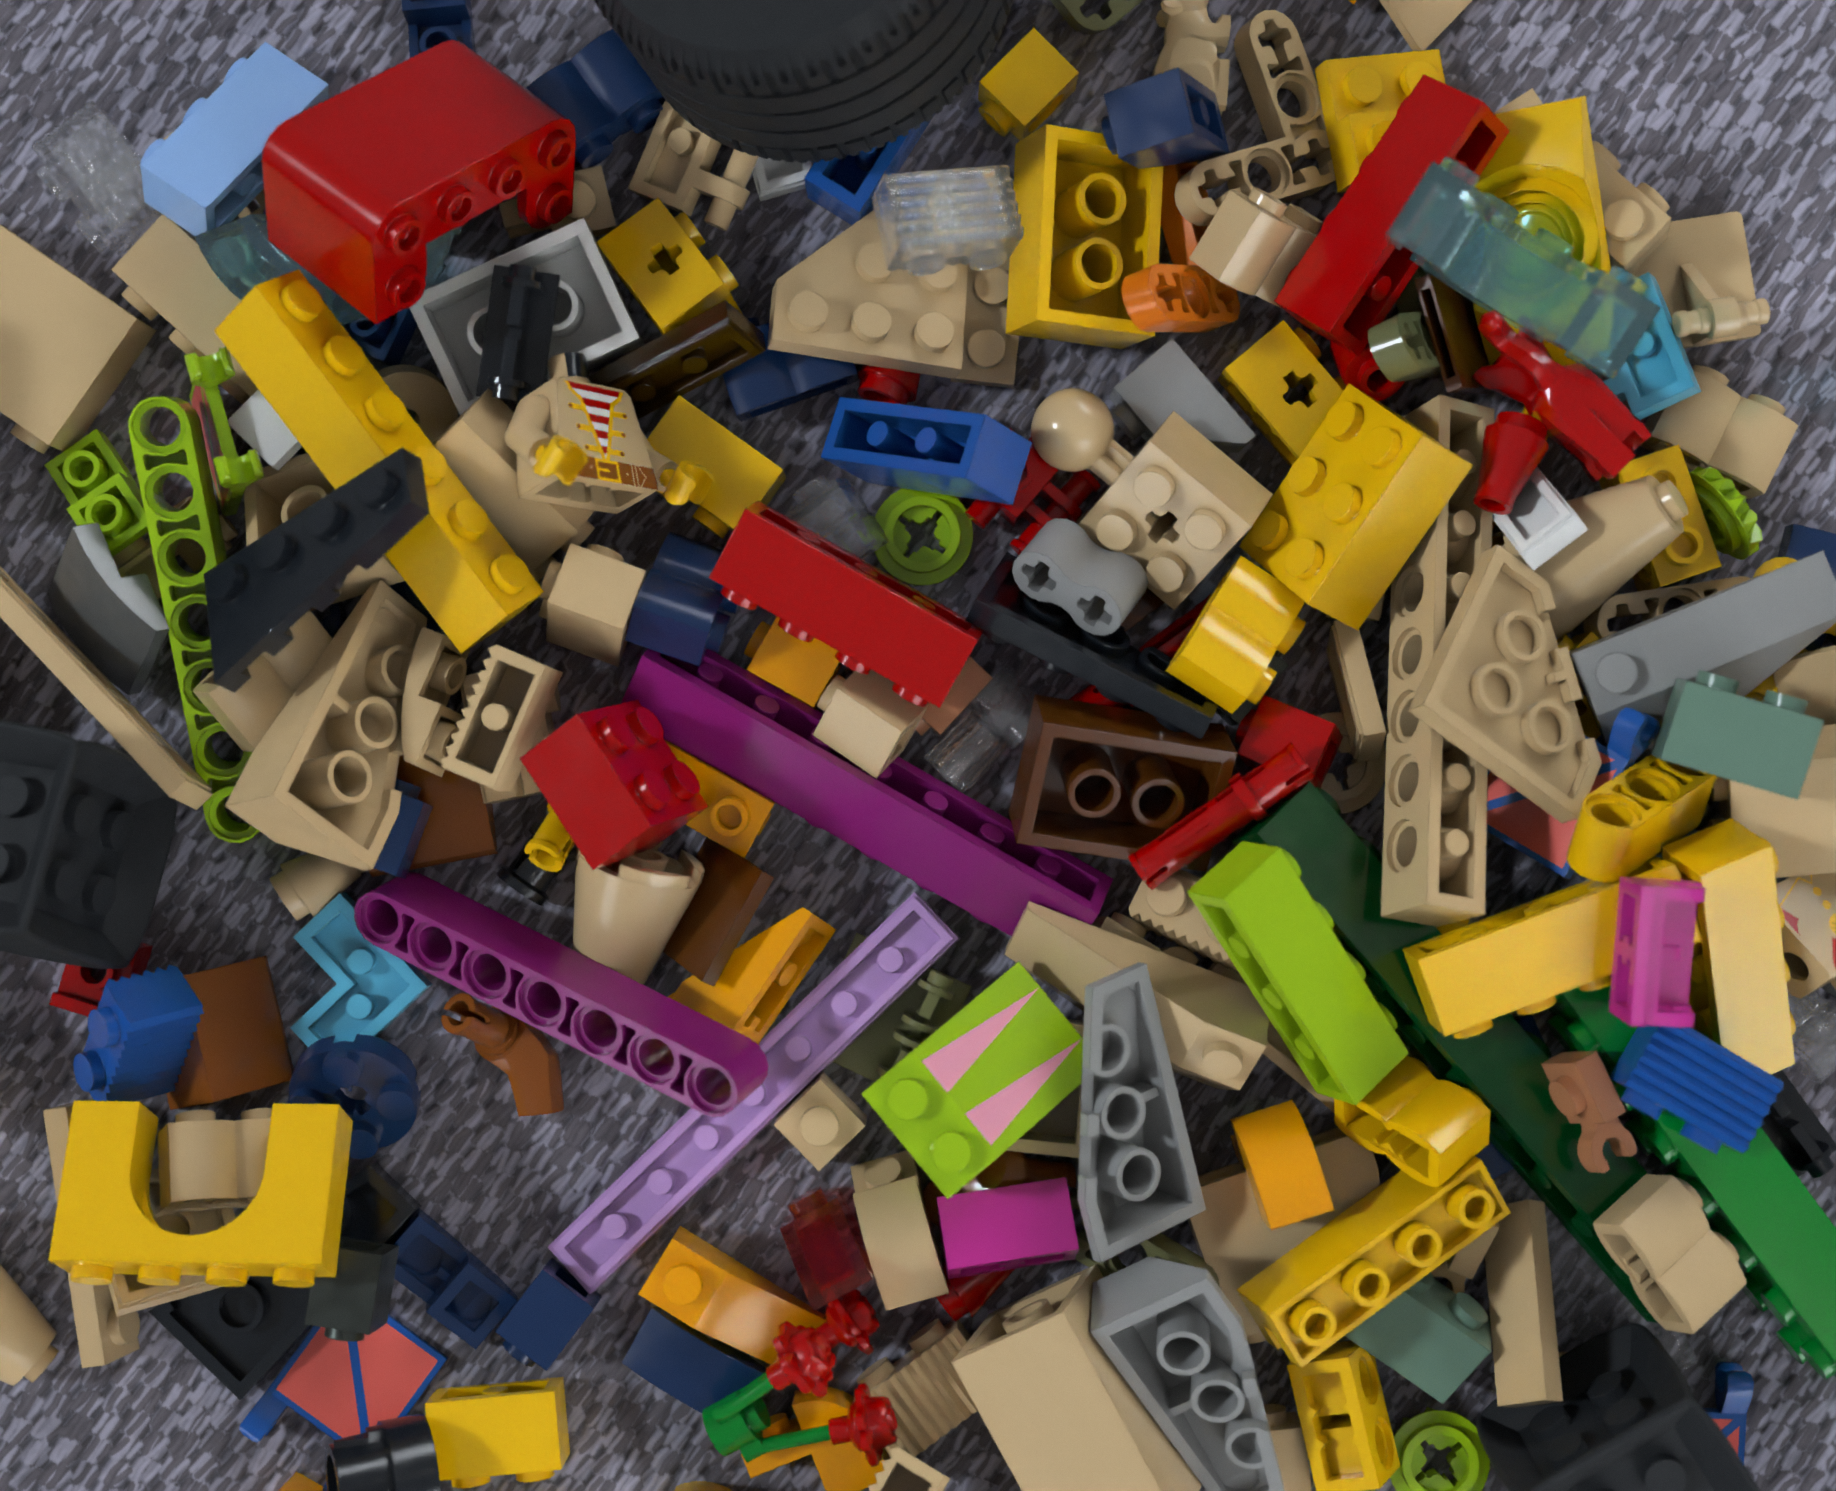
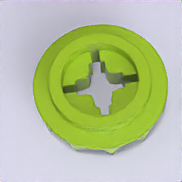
M1698 466L1689 472L1716 550L1740 560H1744L1759 550V543L1763 540L1762 530L1756 523L1757 514L1748 506L1746 496L1741 495L1735 488L1733 480L1723 478L1719 470L1712 467L1702 468Z
M904 488L896 491L882 503L873 521L872 544L877 559L892 577L913 586L944 582L963 567L972 547L973 527L971 519L965 514L966 508L957 497ZM937 513L941 516L936 522L937 527L934 530L933 536L939 541V546L945 552L942 554L936 549L932 551L929 547L923 546L917 553L913 551L909 558L905 557L904 555L909 550L908 545L911 541V535L905 530L906 526L899 520L904 518L909 523L913 521L915 524L922 526L928 519L932 520Z
M1429 1407L1423 1413L1417 1414L1412 1418H1403L1401 1427L1394 1435L1400 1467L1390 1477V1480L1396 1491H1482L1489 1475L1490 1460L1480 1441L1477 1428L1473 1423L1454 1410H1435ZM1423 1441H1426L1429 1445L1433 1444L1439 1451L1448 1446L1451 1447L1452 1451L1446 1456V1461L1450 1465V1472L1454 1475L1452 1480L1449 1481L1444 1473L1440 1474L1434 1468L1427 1470L1425 1473L1421 1470L1427 1462V1458L1423 1453L1424 1448L1420 1445Z

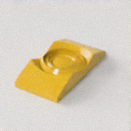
M1586 95L1494 113L1510 132L1458 208L1468 237L1473 265V307L1477 324L1479 325L1481 316L1484 313L1497 310L1505 318L1508 325L1518 334L1520 324L1528 318L1538 325L1543 333L1544 346L1552 359L1562 366L1621 359L1624 356ZM1480 332L1489 364L1492 365L1501 353Z

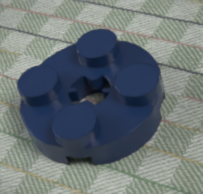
M356 1034L354 1042L340 1041L333 1043L335 1036L322 1038L310 1045L299 1057L289 1082V1099L287 1104H339L353 1120L349 1157L354 1159L370 1158L376 1154L378 1148L389 1146L400 1140L414 1124L421 1102V1090L419 1091L415 1081L417 1076L416 1068L410 1058L399 1048L371 1035ZM353 1086L363 1088L367 1091L365 1099L357 1100L350 1098L340 1088H348L350 1092Z

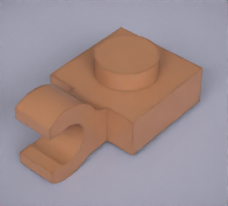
M1597 1051L1561 1052L1541 1064L1550 1082L1549 1093L1553 1103L1561 1113L1567 1116L1569 1123L1581 1124L1582 1133L1578 1140L1577 1153L1581 1164L1587 1171L1605 1173L1610 1170L1608 1162L1603 1156V1145L1606 1140L1610 1143L1612 1151L1616 1156L1631 1157L1637 1154L1633 1136L1623 1127L1618 1118L1626 1110Z

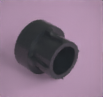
M422 1413L378 1421L376 1426L366 1427L365 1433L334 1440V1443L327 1444L325 1472L327 1491H440L434 1441L428 1421Z

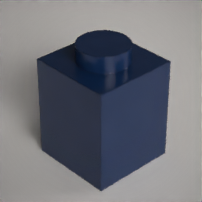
M551 1258L495 1332L505 1339L503 1346L513 1358L529 1367H533L537 1363L547 1371L593 1311L602 1296L596 1291L589 1294L564 1266Z

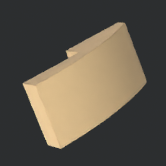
M422 626L413 650L403 693L401 714L404 761L442 777L445 769L440 759L449 756L446 746L454 744L451 734L459 731L456 722L465 719L463 715L446 706L451 695L459 690L465 679L467 671L466 659L470 650L468 649L461 654L448 636Z

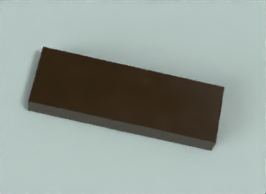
M725 300L589 375L590 383L624 390L631 397L637 419H640L675 400L678 395L683 396L766 351L764 333Z

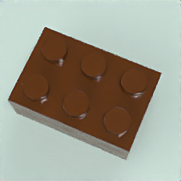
M1035 694L1009 808V816L1016 843L1129 860L1128 856L1136 852L1147 843L1149 844L1163 834L1164 831L1229 787L1228 780L1232 776L1237 751L1223 724L1210 723L1203 738L1199 739L1187 732L1168 730L1156 720L1155 716L1147 712ZM1213 848L1182 868L1207 872Z

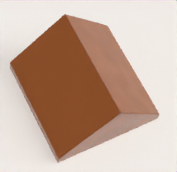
M267 955L183 975L202 1003L204 1014L199 1015L200 1023L196 1024L197 1031L193 1032L194 1040L190 1041L191 1048L187 1049L188 1057L184 1058L185 1065L180 1066L182 1074L177 1075L178 1082L174 1083L175 1091L166 1093L170 1110L213 1103L290 1081L294 1068Z

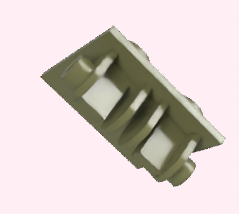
M856 932L844 959L867 937ZM931 967L833 1063L875 1082L960 1011L972 986Z

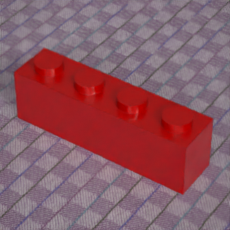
M1423 74L1411 94L1400 104L1394 120L1372 153L1363 160L1357 176L1335 209L1325 218L1320 232L1299 264L1288 274L1285 284L1274 302L1305 327L1359 357L1369 342L1368 330L1383 322L1510 132L1509 129L1483 101Z
M760 501L745 508L709 576L710 579L723 585L721 593L731 602L749 610H755L757 606H760L780 618L778 626L786 633L805 642H812L814 638L837 650L835 658L843 665L865 675H868L871 670L894 682L892 690L897 695L920 707H926L928 702L938 708L941 707L984 631L965 621L966 618Z

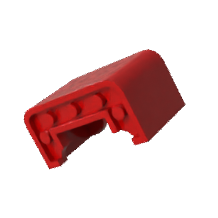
M448 40L287 119L275 128L266 141L262 155L268 241L369 320L378 324L402 309L413 306L423 295L426 287L427 243L454 228L464 225L468 220L504 200L513 198L515 195H517L519 217L532 228L542 229L551 224H556L572 213L576 149L575 126L564 115L460 41Z

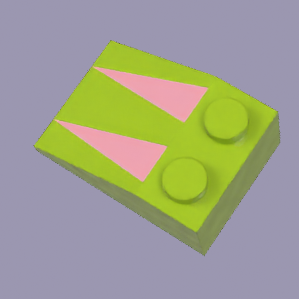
M1018 961L872 1083L861 1095L944 1196L949 1199L1001 1156L1082 1083L1083 1037Z

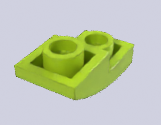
M98 429L93 430L45 464L48 472L71 505L66 510L75 524L79 526L99 523L112 557L148 532L140 489L119 453L103 432Z

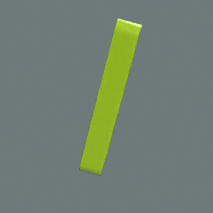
M153 396L142 400L133 408L128 419V431L165 618L170 628L168 634L195 770L212 788L211 792L213 795L203 804L205 820L209 830L217 838L228 843H242L252 839L259 830L249 823H239L232 820L225 810V799L231 795L252 752L243 751L241 760L236 762L223 760L215 753L212 746L213 736L217 732L226 731L193 692V689L200 683L203 669L213 668L210 637L201 636L192 630L188 622V612L194 603L207 605L204 573L227 559L205 441L197 411L189 402L178 397ZM162 407L172 410L180 422V433L177 439L169 445L159 442L153 436L150 429V420L153 414ZM172 473L185 476L193 488L192 501L185 509L172 507L163 495V484ZM183 538L197 541L204 549L206 563L203 570L199 573L187 572L178 565L175 558V550Z

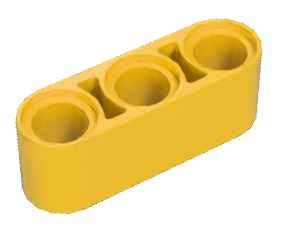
M1651 754L1584 798L1567 851L1568 864L1576 873L1593 881L1615 882L1620 880V876H1627L1662 852V846L1679 840L1700 824L1717 776L1668 762Z

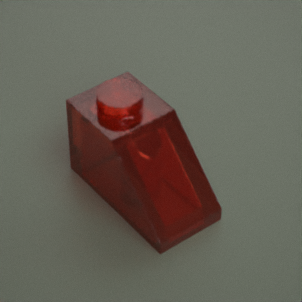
M816 1187L797 1197L787 1205L791 1214L783 1218L780 1231L806 1297L814 1311L873 1279V1271L860 1225L839 1188L825 1195L821 1187Z

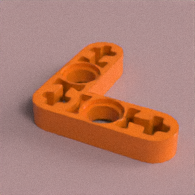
M1197 162L1163 167L1161 226L1173 264L1157 263L1124 277L1122 281L1121 293L1127 314L1132 322L1145 332L1206 333L1238 320L1240 315L1237 290L1218 281L1189 259L1208 226H1197L1187 221L1176 206L1174 192L1181 176L1198 165ZM1200 186L1198 190L1202 199L1209 197L1207 189H1203Z

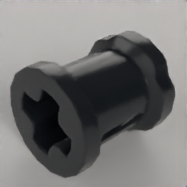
M537 822L532 824L529 828L531 837L528 841L533 838L541 824ZM525 844L510 866L502 865L496 874L524 897L540 906H544L549 899L546 891L561 870L549 872L535 866L528 859L530 854H525ZM574 847L565 859L564 866L568 861L574 862L576 860V849Z

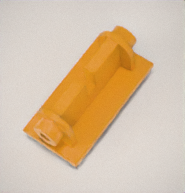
M666 741L677 760L686 764L697 777L700 784L699 793L709 806L685 825L745 858L757 835L759 836L771 816L770 811L775 802Z

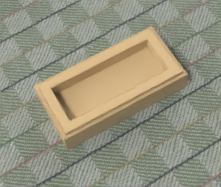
M1336 620L1330 629L1326 654L1353 759H1356L1357 763L1377 760L1380 758L1386 728L1360 630L1357 631Z

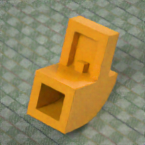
M1292 1100L1230 1119L1234 1135H1231L1230 1138L1237 1160L1246 1169L1261 1219L1270 1230L1335 1210L1312 1140L1303 1118Z
M827 1387L828 1392L822 1398L815 1396L812 1392L804 1394L800 1389L795 1390L792 1408L796 1418L789 1420L786 1413L770 1416L771 1426L763 1430L762 1436L765 1438L828 1425L830 1418L847 1415L854 1397L832 1387ZM831 1440L767 1452L750 1462H746L744 1458L743 1461L750 1478H753L811 1454L826 1491H861L868 1488L869 1485L877 1483L875 1473L884 1471L882 1461L891 1458L883 1448L882 1460L879 1461L878 1466L871 1467L865 1458V1453L856 1449L852 1442L833 1445Z

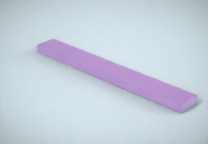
M914 892L760 1041L758 1045L765 1053L768 1062V1075L759 1088L725 1116L712 1117L690 1108L548 1246L550 1251L589 1294L594 1293L961 938L917 892Z

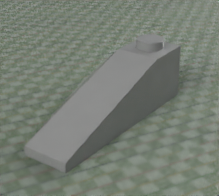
M1819 551L1569 651L1575 673L1606 747L1608 746L1613 723L1619 712L1624 708H1633L1638 712H1644L1654 717L1661 727L1676 678L1695 682L1699 670L1740 681L1736 695L1745 697L1836 623V580L1824 551ZM1658 734L1634 764L1652 753Z
M1140 962L1085 986L1078 1202L1092 1258L1099 1263L1206 1210L1147 964Z
M1149 1256L1093 1282L1091 1334L1207 1491H1284V1483L1242 1318L1209 1271Z

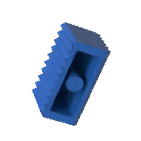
M169 964L166 970L157 967L154 973L145 970L142 976L133 973L130 979L120 976L118 982L108 979L98 1009L91 1010L88 1015L89 1036L84 1051L77 1054L73 1062L74 1075L79 1087L83 1091L89 1092L94 1101H139L175 1091L174 1083L178 1082L177 1075L182 1074L180 1066L185 1065L184 1058L188 1057L187 1049L191 1048L190 1041L194 1040L193 1032L197 1031L196 1024L200 1023L199 1015L204 1014L202 1003L178 967Z
M1647 1025L1637 1027L1609 1076L1612 1081L1626 1088L1620 1100L1655 1120L1659 1119L1663 1110L1685 1123L1679 1132L1681 1136L1717 1155L1722 1145L1741 1153L1749 1149L1750 1141L1756 1137L1757 1129L1762 1126L1763 1118L1769 1113L1770 1106L1776 1101L1777 1094L1783 1089L1784 1084L1783 1081L1690 1027Z

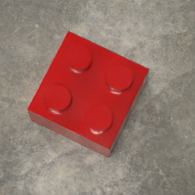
M638 700L577 713L519 758L592 870L654 848L709 807L699 793L700 784L693 771L686 764L677 760L664 740V730L660 721L649 709L643 707Z

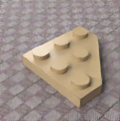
M911 183L780 276L772 289L767 349L956 379L962 370L972 206L971 194Z
M1498 544L1482 552L1408 711L1560 823H1565L1578 818L1582 802L1590 793L1602 762L1595 738L1585 739L1575 701L1583 699L1573 663L1568 647L1558 648L1548 612L1555 609L1556 606L1549 582Z

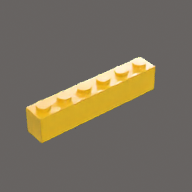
M300 269L255 285L217 326L214 332L336 490L401 447L421 458L430 513L385 555L462 654L501 629L542 595L544 591L531 575L526 564L515 554L490 521L485 510L474 500L449 467L444 456L433 446L408 413L403 402L385 383L366 358L361 347L350 337L325 304L320 293L309 283Z

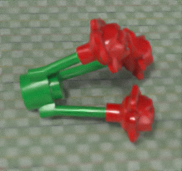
M832 1287L826 1288L824 1292L828 1306L826 1307L827 1321L815 1329L814 1327L805 1328L802 1325L795 1327L788 1321L783 1322L779 1325V1335L773 1339L778 1360L768 1366L766 1372L745 1387L703 1409L702 1416L706 1432L712 1444L721 1455L726 1457L740 1450L745 1461L750 1462L767 1452L831 1440L833 1445L852 1442L856 1449L865 1453V1458L871 1467L878 1466L879 1461L883 1458V1448L897 1442V1436L894 1433L897 1430V1418L894 1409L891 1408L892 1404L889 1398L883 1396L872 1397L866 1383L859 1384L858 1388L854 1390L855 1402L851 1403L847 1415L830 1418L828 1425L765 1438L762 1436L763 1430L771 1426L770 1415L761 1398L774 1388L783 1390L794 1383L804 1394L812 1392L815 1396L822 1398L828 1392V1382L833 1379L831 1369L835 1366L836 1356L832 1353V1348L839 1343H843L849 1347L857 1346L860 1351L867 1355L874 1352L869 1337L880 1327V1323L876 1318V1311L867 1298L861 1296L858 1289H853L840 1295Z

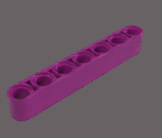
M408 872L406 879L395 877L365 893L358 899L355 905L354 919L357 928L363 937L373 945L702 1114L712 1117L725 1116L759 1088L768 1075L766 1055L761 1047L749 1037L422 874Z

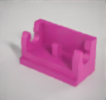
M1620 876L1609 1012L1629 1026L1694 1027L1695 1012L1691 1011L1688 1001L1697 902H1705L1706 888L1701 887L1702 883L1698 881Z
M1066 1177L955 1194L949 1199L945 1196L937 1197V1214L947 1279L1074 1260L1079 1251Z

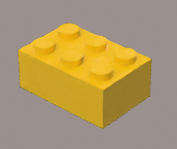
M1049 124L1044 125L1015 144L1006 334L1123 349L1155 336V332L1142 331L1132 322L1123 303L1121 288L1124 277L1159 263L1164 166L1138 169L1120 159L1118 155L1111 153L1103 133Z
M1348 383L1299 458L1291 466L1288 474L1258 516L1239 547L1306 604L1358 631L1473 465L1392 409Z

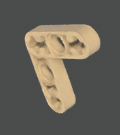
M1264 10L1255 15L1239 29L1234 42L1238 63L1268 142L1205 160L1181 176L1175 187V203L1181 215L1187 221L1197 226H1209L1230 189L1249 196L1253 189L1247 172L1250 163L1260 164L1268 171L1272 182L1269 194L1283 203L1312 195L1336 180L1315 76L1294 23L1285 14L1276 10ZM1260 36L1265 41L1272 40L1275 50L1271 46L1262 47L1258 37ZM1281 68L1285 70L1283 73L1279 74L1275 78H1272L1270 75L1271 70L1273 71V73L1277 72ZM1279 88L1290 90L1296 95L1301 108L1299 117L1288 116L1281 110L1277 100ZM1303 156L1307 159L1316 158L1319 163L1318 169L1316 166H1309L1299 169L1292 174L1291 164ZM1227 181L1229 191L1214 201L1209 197L1202 199L1198 190L1200 186L1203 189H1211L1221 186Z

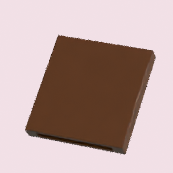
M1432 274L1415 279L1414 282L1447 393L1486 394L1494 391L1480 386L1472 377L1478 368L1490 366L1478 329L1469 282L1467 280Z
M706 837L696 855V858L703 863L705 869L702 883L663 952L699 980L714 987L774 877L747 859Z

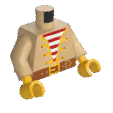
M577 352L557 354L548 360L547 366L550 380L520 399L505 432L504 438L507 446L517 454L518 498L618 514L656 491L664 492L665 499L672 505H683L688 500L694 504H702L714 483V476L702 465L686 460L681 461L677 465L674 461L655 451L640 429L631 397L624 390L590 383L587 359L585 355Z

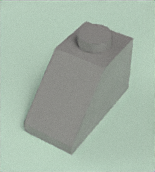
M1173 338L1118 383L1109 396V399L1115 405L1110 410L1113 420L1132 440L1141 435L1147 442L1173 411L1221 451L1240 452L1256 436Z

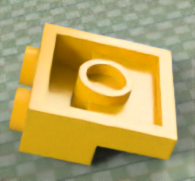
M1439 49L1329 59L1323 61L1315 68L1338 193L1347 191L1357 176L1363 160L1372 153L1394 120L1400 104L1411 94L1423 74L1446 84Z

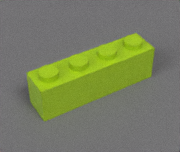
M1242 841L1193 885L1187 893L1316 1093L1357 1105L1409 1054L1395 1031L1397 1022L1391 1012L1376 1001L1364 982L1366 973L1362 965L1342 947L1332 931L1334 921L1331 915L1321 904L1312 899L1300 879L1302 871L1293 856L1278 846Z

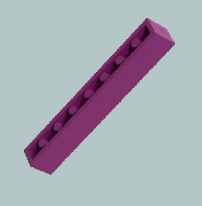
M649 648L642 655L621 703L638 700L643 707L649 709L660 721L664 730L663 738L801 816L812 826L824 829L859 849L865 856L878 860L910 878L921 888L934 892L968 911L977 920L988 923L1012 936L1029 901L1090 925L1093 924L1099 915L1113 878L1063 850L1017 844L1011 820L900 757H897L876 779L813 736L823 716L821 712L712 650H707L700 666Z

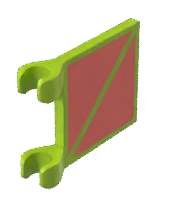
M226 347L218 348V352L211 355L197 357L196 353L186 354L184 359L192 383L189 399L191 406L197 411L201 421L210 473L222 514L227 517L237 513L246 486L260 480L265 475L257 449L248 450L247 454L239 457L237 455L218 388L219 384L232 378L236 373L229 350Z

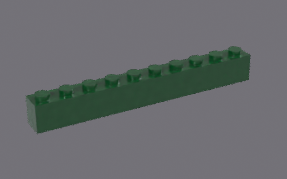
M1309 781L1267 809L1269 816L1258 823L1255 819L1251 820L1231 840L1236 847L1242 841L1278 846L1293 856L1302 871L1300 879L1312 899L1321 904L1331 915L1334 921L1332 931L1342 947L1354 956L1364 968L1366 973L1364 982L1374 998L1394 1016L1397 1022L1396 1033L1429 1068L1436 1079L1446 1080L1463 1088H1468L1482 1099L1490 1110L1489 1140L1538 1197L1545 1202V1205L1641 1316L1648 1322L1658 1323L1640 1301L1629 1276L1606 1251L1593 1226V1222L1648 1173L1633 1156H1616L1607 1140L1603 1145V1156L1608 1162L1610 1170L1605 1173H1593L1583 1167L1577 1153V1144L1582 1133L1581 1124L1569 1123L1567 1116L1558 1110L1549 1093L1550 1082L1541 1065L1549 1060L1551 1056L1548 1047L1537 1036L1525 1031L1510 1013L1491 1019L1493 1026L1489 1030L1476 1036L1462 1039L1454 1038L1453 1034L1445 1037L1429 1023L1403 949L1442 934L1435 926L1381 917L1383 858L1372 843L1363 837L1357 836L1340 817V807L1330 794L1321 788L1315 787Z

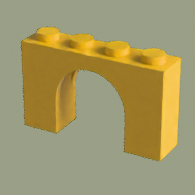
M73 1101L48 1259L70 1273V1281L89 1285H107L112 1283L113 1274L138 1275L137 1281L143 1284L174 1286L180 1283L181 1275H205V1283L240 1287L247 1285L248 1276H273V1284L307 1288L314 1286L315 1277H336L353 1120L339 1104L273 1103L263 1179L252 1202L236 1219L217 1230L198 1235H181L163 1230L157 1222L150 1204L149 1187L159 1118L140 1101Z

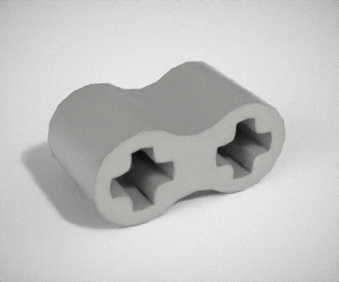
M1060 518L1050 520L1042 527L1015 559L1012 568L1014 580L1025 594L1038 601L1051 602L1062 607L1070 614L1077 625L1094 635L1106 636L1114 633L1145 594L1148 585L1146 572L1133 557L1122 552L1108 551L1099 547L1077 523Z

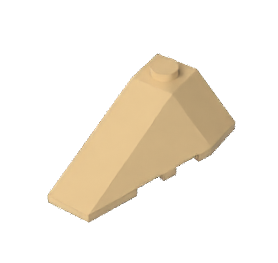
M382 580L372 582L253 750L225 807L275 843L364 871L373 869L399 814L402 792L395 790L399 756L403 755L401 740L403 693L413 650L422 626L426 628L427 617Z
M1031 901L1028 902L1006 946L1005 955L1015 963L1019 961L1029 973L1083 1012L1086 985L1138 962L1147 964L1174 1073L1216 1089L1240 1090L1267 1047L1269 1018L1246 984Z

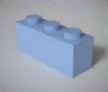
M264 42L248 59L242 57L234 62L228 70L224 82L207 99L204 97L197 99L187 110L182 124L165 140L162 138L157 139L147 148L140 162L144 202L209 245L264 189L262 155L268 137L277 126L287 119L327 100L329 84L267 42Z

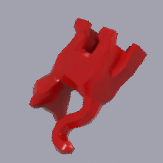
M1492 310L1481 316L1478 325L1479 331L1501 355L1492 365L1478 368L1472 377L1477 384L1524 404L1528 414L1545 425L1548 430L1547 435L1581 463L1585 474L1592 482L1598 481L1603 475L1607 479L1614 478L1636 456L1633 451L1652 435L1645 425L1635 419L1628 408L1606 384L1582 363L1562 366L1555 362L1544 346L1543 333L1532 320L1527 318L1520 324L1517 334L1497 310Z

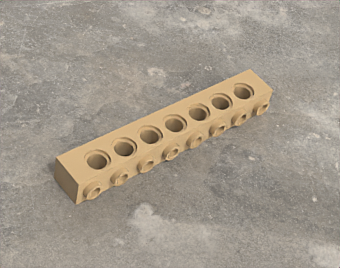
M1441 394L1403 417L1473 466L1391 583L1381 917L1436 927L1485 915L1488 769L1410 713L1408 709L1482 552L1492 548L1493 513L1479 508L1475 505L1473 499L1478 487L1484 431L1487 425L1494 423L1495 411L1493 408Z

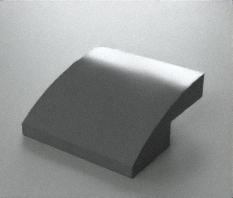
M99 523L72 526L47 596L68 635L106 678L127 695L140 693L170 629L147 573L121 578Z

